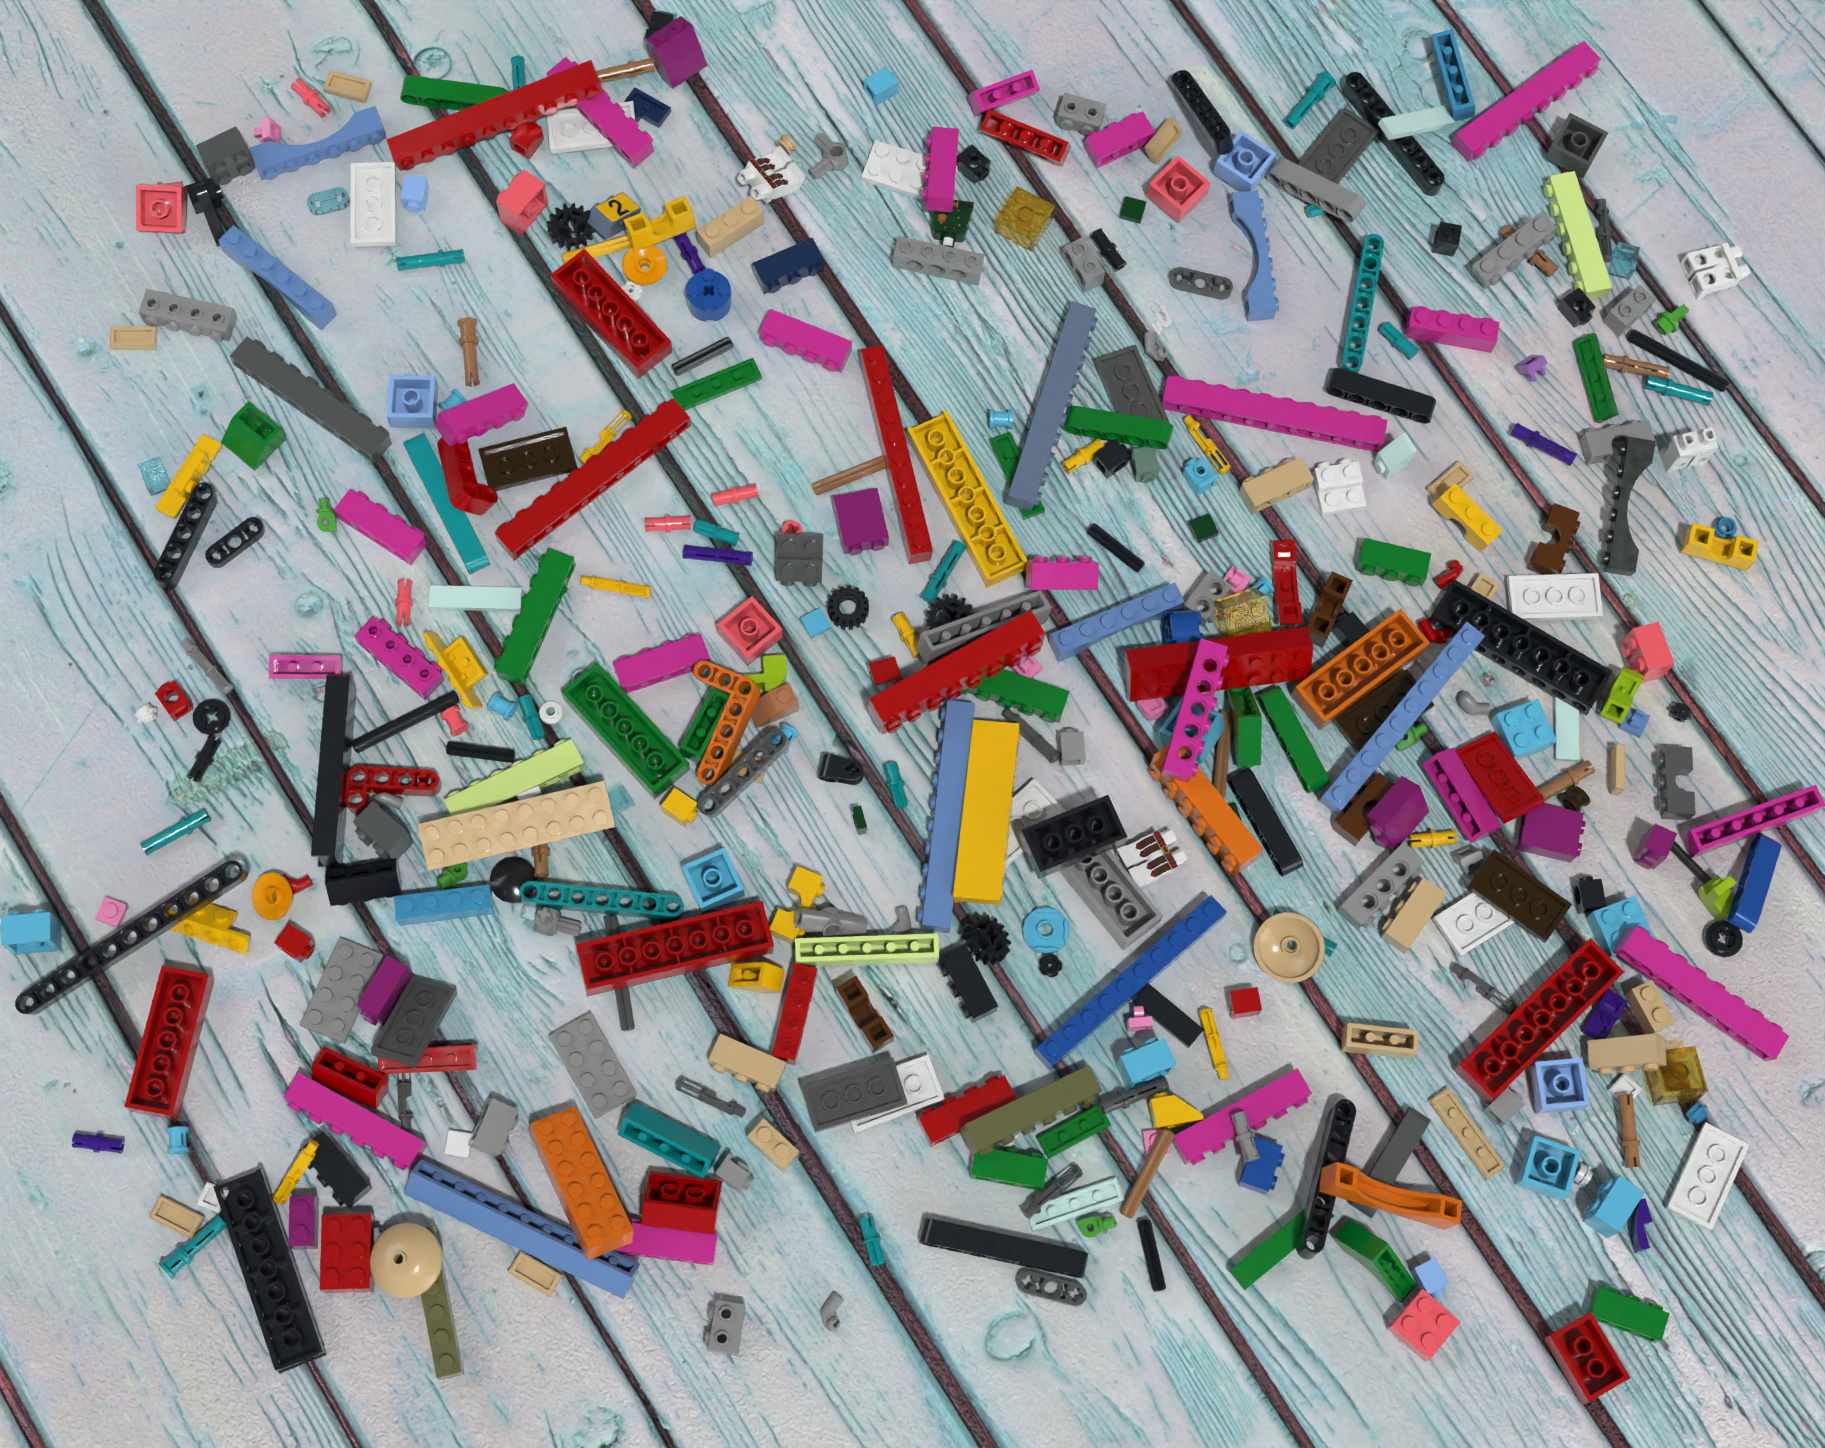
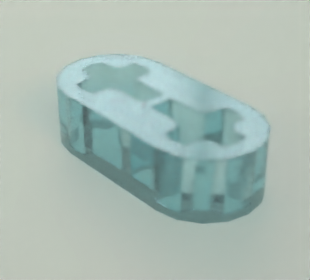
M341 187L313 193L307 199L310 212L317 216L343 210L350 203L347 190ZM338 195H341L342 197L341 202L337 201ZM316 201L320 202V207L315 206Z

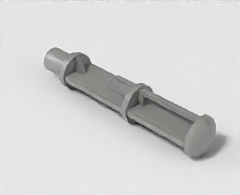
M188 638L181 641L180 645L185 649L186 655L190 656L204 671L205 676L214 682L223 695L229 694L233 690V684H230L217 670V667L198 649L197 645L192 644Z

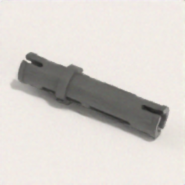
M1161 1076L1129 1090L1117 1091L1116 1095L1099 1100V1109L1103 1115L1120 1108L1127 1109L1130 1107V1104L1169 1090V1084L1166 1077ZM1152 1088L1151 1090L1138 1094L1139 1092ZM1130 1096V1098L1115 1103L1116 1101H1119Z

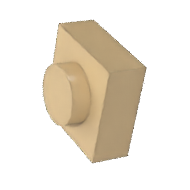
M1481 572L1470 589L1491 600L1500 584Z

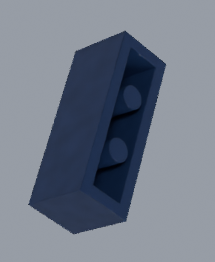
M810 238L753 262V274L763 294L775 293L785 285H793L804 277L819 274L824 269V259L814 239Z

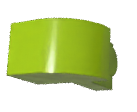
M786 655L763 656L764 674L742 675L756 682L761 690L765 689L766 694L768 691L786 684ZM751 684L747 685L744 691L749 693L751 691Z
M1623 666L1608 690L1600 715L1622 724L1631 708L1633 697L1640 687L1644 675Z
M1716 875L1699 889V896L1703 905L1716 921L1723 920L1729 914L1735 895L1730 889L1737 883L1731 876L1723 880L1719 875Z

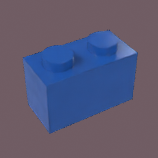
M1255 1136L1254 1141L1260 1159L1244 1164L1238 1185L1266 1195L1269 1189L1274 1190L1278 1178L1274 1175L1276 1167H1281L1285 1154L1281 1153L1282 1145Z

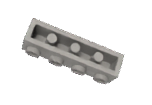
M1543 211L1474 263L1472 265V275L1484 289L1490 285L1494 286L1508 271H1514L1521 261L1532 257L1543 244H1549L1555 238L1556 226Z
M147 288L138 312L143 322L149 326H164L175 332L182 330L193 336H208L215 341H230L237 320L236 313L231 307Z

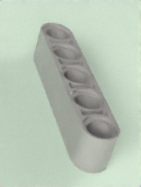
M1283 157L1278 158L1265 174L1266 179L1272 185L1349 223H1352L1366 206L1365 200L1360 195Z

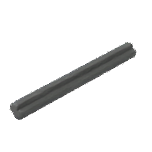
M615 915L605 917L606 937L620 934L618 917ZM629 987L615 990L621 1030H634L635 1025Z

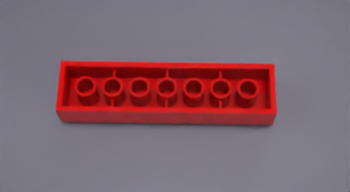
M1029 610L869 698L868 712L882 735L887 732L889 734L894 733L901 728V724L907 721L909 723L916 721L921 717V713L927 710L929 712L936 710L941 706V702L947 699L949 701L956 699L961 695V691L967 688L970 690L981 684V680L987 677L990 679L1001 673V669L1007 666L1010 668L1014 667L1026 655L1031 657L1040 652L1045 632L1033 612Z
M1307 627L1207 639L1228 646L1226 654H1229L1230 657L1227 667H1222L1220 675L1224 676L1220 690L1305 680L1311 675L1313 643ZM1199 641L1125 650V686L1129 701L1134 702L1183 695ZM1203 664V667L1206 671H1215L1214 666L1212 664ZM1205 685L1197 686L1200 693L1208 692V688Z
M763 901L576 944V954L587 997L771 954L774 949Z
M1591 938L1588 939L1475 1048L1454 1071L1489 1104L1592 1005L1624 971Z

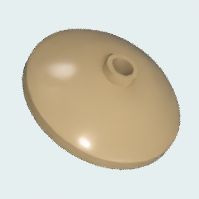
M1282 912L1271 916L1260 926L1254 940V953L1259 966L1267 975L1281 982L1296 983L1306 980L1319 969L1325 955V942L1320 929L1311 919L1295 912ZM1289 941H1294L1296 948H1291Z
M400 1223L388 1228L376 1240L371 1252L370 1269L374 1281L382 1291L393 1297L413 1298L423 1294L432 1287L440 1274L443 1261L441 1246L435 1235L421 1225ZM399 1255H402L403 1261L399 1264L397 1258Z

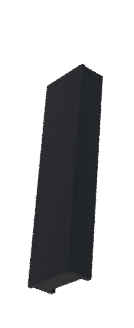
M1455 579L1428 619L1431 625L1437 629H1447L1453 638L1463 625L1468 622L1485 635L1474 649L1475 651L1550 695L1559 698L1586 716L1612 673V670Z
M326 675L311 856L318 857V867L338 868L342 867L347 814L345 789L347 774L351 765V742L353 741L357 693L350 675Z
M258 1169L256 1172L220 1186H214L275 1371L280 1374L326 1356L327 1354L291 1248L288 1246V1239L276 1204L272 1198L273 1195L264 1170ZM223 1190H229L224 1201L222 1196Z

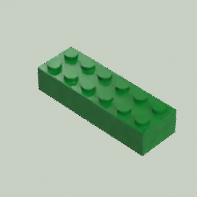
M597 662L561 691L563 700L654 800L690 770L689 762Z

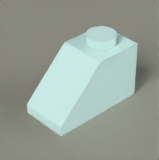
M1406 432L1379 451L1374 460L1378 473L1383 474L1385 479L1409 468L1417 452Z

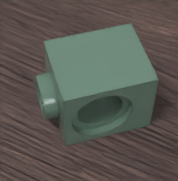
M1141 447L1132 449L1130 459L1135 482L1149 483L1157 479L1160 469L1155 448Z

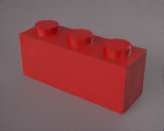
M327 1047L321 1050L312 1064V1080L374 1109L378 1108L388 1092L389 1076Z

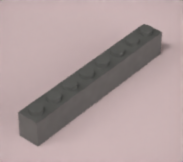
M246 336L230 355L235 367L375 464L392 444L389 432L380 425L376 427L371 423L372 421L368 416L363 413L359 415L353 411L354 408L348 402H340L332 391L327 388L323 390L312 377L307 376L306 378L300 374L301 371L295 365H287L279 354L274 351L270 353L259 340L255 339L253 341Z

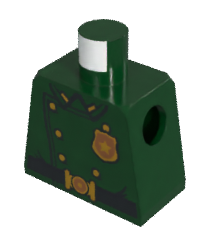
M954 200L952 212L931 211L933 238L935 240H942L941 245L954 248L955 242H964L973 216L974 202Z

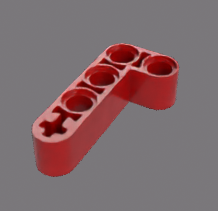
M441 437L437 442V447L451 504L460 511L484 515L498 501L497 493L491 487L477 483L468 441L448 446L443 437Z
M354 766L347 774L345 803L351 813L360 815L369 804L370 793L379 794L387 792L394 795L432 797L441 791L442 785L437 773L431 770ZM358 775L365 776L363 782L354 783V779ZM384 776L389 778L385 784H377L379 778ZM405 778L412 779L408 786H402L401 781ZM433 780L434 783H431L430 787H427L426 784H429V781ZM355 798L363 799L358 806H353L351 803Z

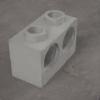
M1084 237L1065 245L1062 259L1083 293L1103 284L1105 271Z
M1640 284L1609 311L1603 322L1619 337L1650 310L1656 299Z
M1210 570L1185 602L1182 610L1199 611L1197 606H1205L1208 611L1200 612V625L1204 628L1207 622L1212 623L1218 616L1219 612L1217 609L1221 604L1225 606L1232 597L1230 594L1232 585ZM1216 588L1220 591V594L1214 595L1210 592V589Z

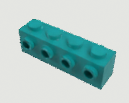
M637 1102L634 1103L625 1115L618 1132L619 1136L701 1178H705L721 1148V1145Z

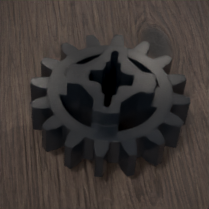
M572 203L571 207L568 208L566 204H563L562 210L558 207L555 208L556 215L550 213L551 221H547L548 235L552 238L553 244L558 242L560 249L564 245L567 246L568 251L571 250L572 246L579 249L580 244L587 246V239L593 240L592 233H595L596 230L587 223L591 213L589 210L584 212L583 205L576 208L575 203ZM569 222L571 223V226H573L574 231H572V229L570 228Z
M945 594V600L943 601L937 597V605L931 603V611L926 613V617L930 618L926 620V626H931L929 629L931 630L953 622L951 620L953 618L956 621L973 615L975 612H970L972 605L966 606L965 598L961 601L957 600L958 596L956 594L953 599H950L949 595ZM939 611L941 617L938 618V621H936L935 617Z
M980 914L970 919L966 923L967 925L963 927L962 930L965 933L961 938L966 940L963 946L969 947L970 951L968 954H974L976 956L975 961L982 959L984 965H987L989 962L995 965L997 962H1001L1010 952L1008 946L1011 944V941L1006 939L1009 933L1003 932L1002 929L1005 926L997 925L996 918L991 921L989 915L983 918Z

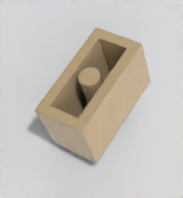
M1653 980L1631 989L1624 995L1645 1034L1657 1033L1675 1022Z
M764 1118L747 1136L748 1142L782 1173L799 1157V1150Z

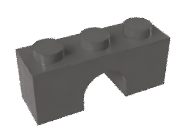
M1664 746L1657 753L1655 760L1656 767H1659V776L1657 777V789H1660L1658 811L1661 812V819L1690 820L1696 814L1695 792L1681 790L1677 786L1675 779L1679 775L1687 776L1693 770L1692 747Z

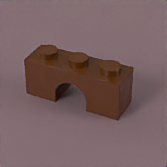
M1557 503L1553 504L1542 530L1550 533L1555 538L1556 544L1548 545L1539 542L1527 569L1541 575H1552L1562 572L1566 563L1563 560L1564 554L1569 553L1573 541L1570 540L1572 533L1576 534L1580 526V521H1577L1579 512Z
M1333 571L1327 580L1307 625L1312 643L1322 648L1353 580Z
M1380 772L1375 778L1370 776L1362 785L1365 790L1361 795L1356 792L1348 802L1351 807L1347 812L1342 810L1334 819L1337 824L1333 830L1355 847L1370 829V823L1364 816L1363 808L1366 806L1375 807L1394 783Z
M857 976L836 987L837 997L872 1053L893 1042V1033L883 1017L879 1016L869 1000L868 993Z

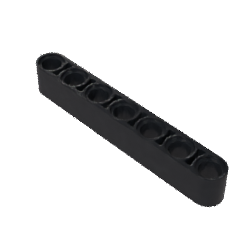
M1349 73L1342 89L1345 98L1363 120L1380 131L1377 137L1421 191L1428 196L1437 195L1445 179L1443 172L1412 135L1388 140L1378 125L1380 119L1376 116L1382 118L1395 116L1394 112L1361 73Z
M1347 1099L1337 1102L1330 1109L1327 1116L1296 1243V1251L1303 1259H1312L1325 1246L1336 1196L1319 1192L1321 1171L1323 1167L1340 1162L1344 1164L1356 1116L1355 1105ZM1338 1109L1342 1110L1345 1113L1346 1117H1343L1339 1113ZM1333 1131L1338 1132L1341 1139L1337 1138ZM1328 1153L1333 1154L1335 1160L1330 1159ZM1317 1196L1324 1200L1325 1205L1318 1201ZM1312 1219L1318 1221L1319 1227H1316L1312 1223ZM1306 1241L1313 1244L1314 1250L1307 1246Z
M924 1218L919 1240L920 1244L1076 1278H1084L1088 1260V1253L1084 1251Z

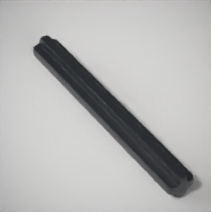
M1633 329L1630 333L1628 341L1721 392H1724L1728 387L1729 380L1636 329Z
M451 691L353 740L351 744L355 752L360 753L460 702L459 697L455 691Z

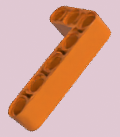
M700 661L695 665L693 671L696 679L730 694L697 771L699 781L712 787L727 773L760 697L761 689L756 682L711 662ZM707 668H710V675L707 678H704V671ZM730 676V684L724 686L723 682L725 678ZM751 684V691L744 695V688ZM738 706H742L741 714L735 716V709ZM732 727V735L726 738V730ZM723 749V756L717 759V751ZM714 770L713 779L708 781L707 774Z

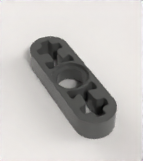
M1183 267L1174 268L1169 278V283L1174 289L1220 300L1229 298L1233 289V283L1226 277ZM1178 275L1182 276L1181 282L1177 281ZM1192 277L1191 284L1189 285V278ZM1203 279L1206 281L1207 286L1199 288L1196 286L1195 281ZM1211 282H1214L1213 289L1210 290ZM1221 285L1225 286L1224 292L1220 291Z
M1032 1271L1022 1272L1016 1282L1018 1290L1023 1294L1072 1307L1082 1305L1087 1297L1086 1289L1081 1284ZM1027 1276H1030L1031 1281L1034 1283H1039V1278L1043 1279L1040 1293L1036 1292L1038 1288L1036 1286H1030L1029 1289H1025V1284L1021 1283V1279L1025 1280ZM1048 1282L1057 1284L1059 1290L1056 1295L1050 1296L1045 1292L1044 1288ZM1063 1285H1067L1065 1291L1073 1292L1076 1288L1078 1289V1294L1082 1295V1298H1078L1076 1302L1072 1301V1296L1065 1294L1064 1299L1059 1297L1063 1292Z

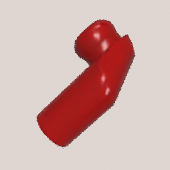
M1453 560L1448 564L1450 571L1435 578L1440 588L1452 583L1463 572V565H1460L1458 560Z
M1428 618L1417 623L1429 642L1445 644L1450 639V632L1447 629H1433Z
M280 874L289 882L292 894H297L313 885L308 875L295 880L287 877L286 874Z

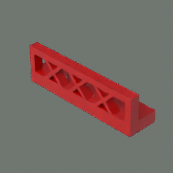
M478 1042L428 1045L416 1068L378 1057V1072L382 1074L476 1070Z

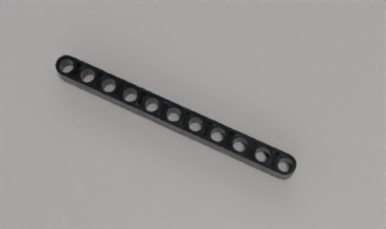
M234 860L227 861L21 993L15 1000L17 1011L27 1015L39 1014L244 882L248 876L247 867ZM234 866H238L239 874L237 877L232 878L230 870ZM217 879L219 887L217 890L211 891L210 883L212 880ZM196 892L198 894V901L192 905L189 897L192 893ZM176 905L178 913L175 917L171 918L169 916V909ZM155 918L157 920V927L150 931L148 924L151 919ZM131 932H135L137 935V939L133 944H130L128 941V936ZM111 945L116 947V953L113 957H109L107 953ZM94 958L96 962L95 967L89 970L87 962ZM73 971L75 979L69 984L66 979L67 974ZM52 984L54 987V993L52 996L48 997L46 994V989L49 985ZM32 998L34 1002L33 1007L27 1010L25 1003L27 999Z

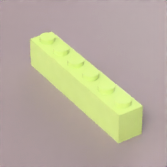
M1572 171L1551 175L1544 185V194L1549 198L1551 204L1550 212L1552 217H1555L1557 223L1556 231L1558 236H1561L1563 242L1562 250L1569 261L1568 269L1574 277L1575 290L1580 288L1590 300L1607 297L1612 289V285L1576 173Z
M564 739L555 743L554 747L547 751L540 750L534 753L533 757L526 761L519 760L513 763L511 768L505 771L498 770L492 773L490 778L484 781L477 780L471 783L469 788L461 792L456 790L450 793L444 799L450 815L455 816L519 801L518 794L536 786L543 790L585 770V765L573 740L567 741Z
M938 933L795 938L796 963L810 967L938 963Z

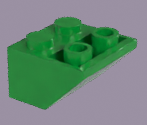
M248 401L232 417L221 443L255 471L286 438L278 425Z

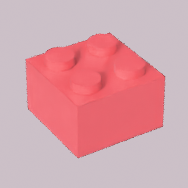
M1178 155L1149 183L1146 196L1179 223L1208 195L1211 183Z
M525 169L512 178L510 186L499 193L496 201L500 221L521 236L549 204L545 183Z
M136 185V230L179 233L186 231V186Z
M753 596L717 624V631L720 637L747 666L783 638L782 628Z
M1659 621L1633 628L1621 642V653L1623 657L1627 658L1628 669L1644 675L1642 683L1662 678L1675 664Z
M1421 1289L1415 1293L1388 1326L1387 1330L1425 1362L1433 1357L1461 1321L1424 1289Z

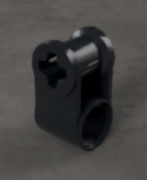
M832 754L822 755L818 779L848 785H857L862 782L864 772L863 766L859 761ZM852 769L857 771V773H854V776L849 774V772H852Z

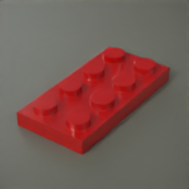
M1495 731L1455 750L1480 792L1503 824L1544 804L1545 799Z

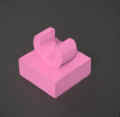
M271 117L262 118V127L254 128V137H260V142L273 141L281 144V126Z
M1232 566L1224 580L1232 585L1230 593L1239 598L1252 577Z
M1029 655L1021 658L1020 663L1011 667V669L1016 674L1033 679L1043 670V666L1033 656L1029 657Z
M1143 1006L1133 1007V1018H1128L1126 1021L1127 1032L1151 1030L1153 1027L1152 1016L1144 1017Z

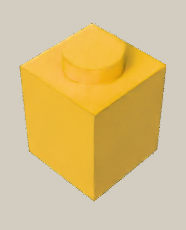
M676 788L672 790L661 805L662 813L684 828L688 823L692 824L699 814L697 811L698 803Z

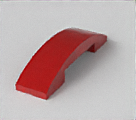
M1295 540L1272 541L1273 587L1279 625L1303 624L1301 602H1299Z

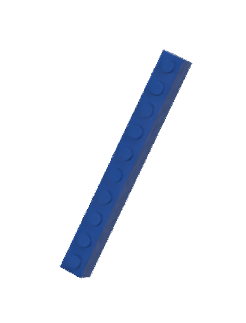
M1210 895L1036 1048L1034 1054L1051 1071L1225 917L1227 911Z

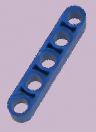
M1758 833L1750 845L1727 917V922L1746 933H1751L1759 921L1782 847L1780 843L1762 833Z

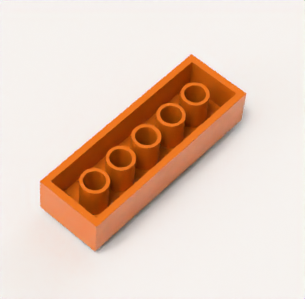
M1400 608L1298 684L1291 696L1321 730L1339 714L1356 704L1423 654L1430 642Z
M1168 744L1154 754L1149 766L1150 775L1156 782L1160 781L1164 786V792L1170 800L1174 799L1182 816L1188 817L1191 820L1194 831L1206 839L1209 850L1221 858V864L1228 873L1232 872L1234 876L1238 875L1257 861L1263 851L1262 846L1199 767L1196 776H1191L1188 783L1161 775ZM1185 750L1178 751L1180 758H1190Z
M576 1106L530 1123L529 1136L586 1260H591L633 1243L634 1230Z

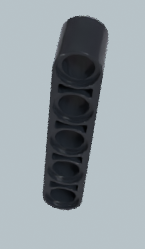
M1186 70L1175 72L1172 76V82L1179 101L1215 152L1220 155L1230 153L1233 150L1234 144L1227 124L1192 75Z
M1333 368L1331 370L1326 387V392L1332 396L1424 424L1431 422L1436 405V399L1432 396L1342 368Z
M199 483L193 489L154 568V577L160 587L165 590H171L178 585L217 505V495L208 483ZM210 494L207 499H201L202 495ZM200 513L197 519H191L192 515ZM191 533L189 538L181 539L184 534ZM181 553L179 558L171 559L174 554ZM171 573L168 579H161L164 574Z
M1246 768L1228 777L1227 781L1232 793L1280 876L1283 877L1303 867V860L1252 770Z

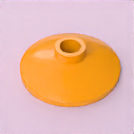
M654 245L636 252L632 247L623 258V271L626 277L638 285H651L658 282L664 276L667 269V260L664 253ZM643 266L649 267L647 270H642L641 268Z
M266 873L260 876L255 882L252 891V901L257 913L267 920H278L288 913L292 905L293 895L291 886L286 878L278 873Z

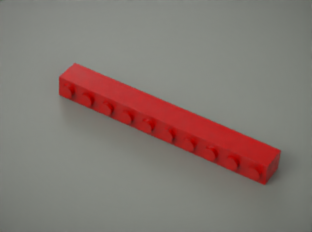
M589 60L387 139L393 161L399 170H410L415 165L433 161L436 157L443 154H451L461 147L474 145L477 141L492 138L497 133L513 130L518 125L533 122L546 114H554L564 107H571L582 100L595 98L600 93H603L604 90L592 60Z
M883 345L863 348L860 352L859 362L881 453L884 456L885 469L908 564L930 561L933 548Z
M673 398L668 402L664 401L657 407L654 413L645 415L637 426L624 431L620 439L616 442L608 443L600 454L591 456L583 467L574 469L567 479L554 484L550 492L544 496L540 495L533 501V505L527 509L520 510L509 523L505 522L500 525L495 533L497 542L515 561L691 426L689 415Z

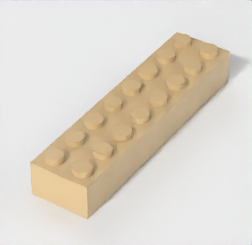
M605 781L417 824L428 871L616 827Z

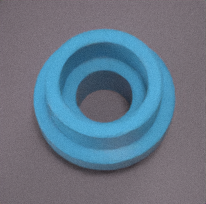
M1730 517L1719 518L1714 524L1715 534L1722 539L1733 537L1737 531L1735 521ZM1721 526H1725L1728 531H1724Z
M1697 1102L1686 1113V1116L1689 1118L1688 1121L1691 1124L1695 1122L1701 1123L1708 1116L1706 1112L1708 1106Z

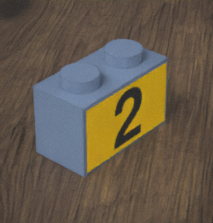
M621 192L615 196L611 195L602 203L593 205L587 223L605 239H608L625 230L623 220L639 214L641 208L624 192Z

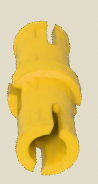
M1097 438L1083 449L1079 448L1076 450L1073 456L1061 462L1064 471L1070 474L1083 464H1089L1095 454L1104 448L1103 442Z
M904 612L895 615L891 620L901 635L900 639L906 643L914 658L920 657L921 655L916 649L919 641L916 628L912 627Z
M1455 829L1441 832L1429 830L1428 833L1410 834L1408 840L1418 841L1408 842L1411 849L1427 846L1437 848L1438 845H1456L1458 838L1448 839V837L1457 836V832Z

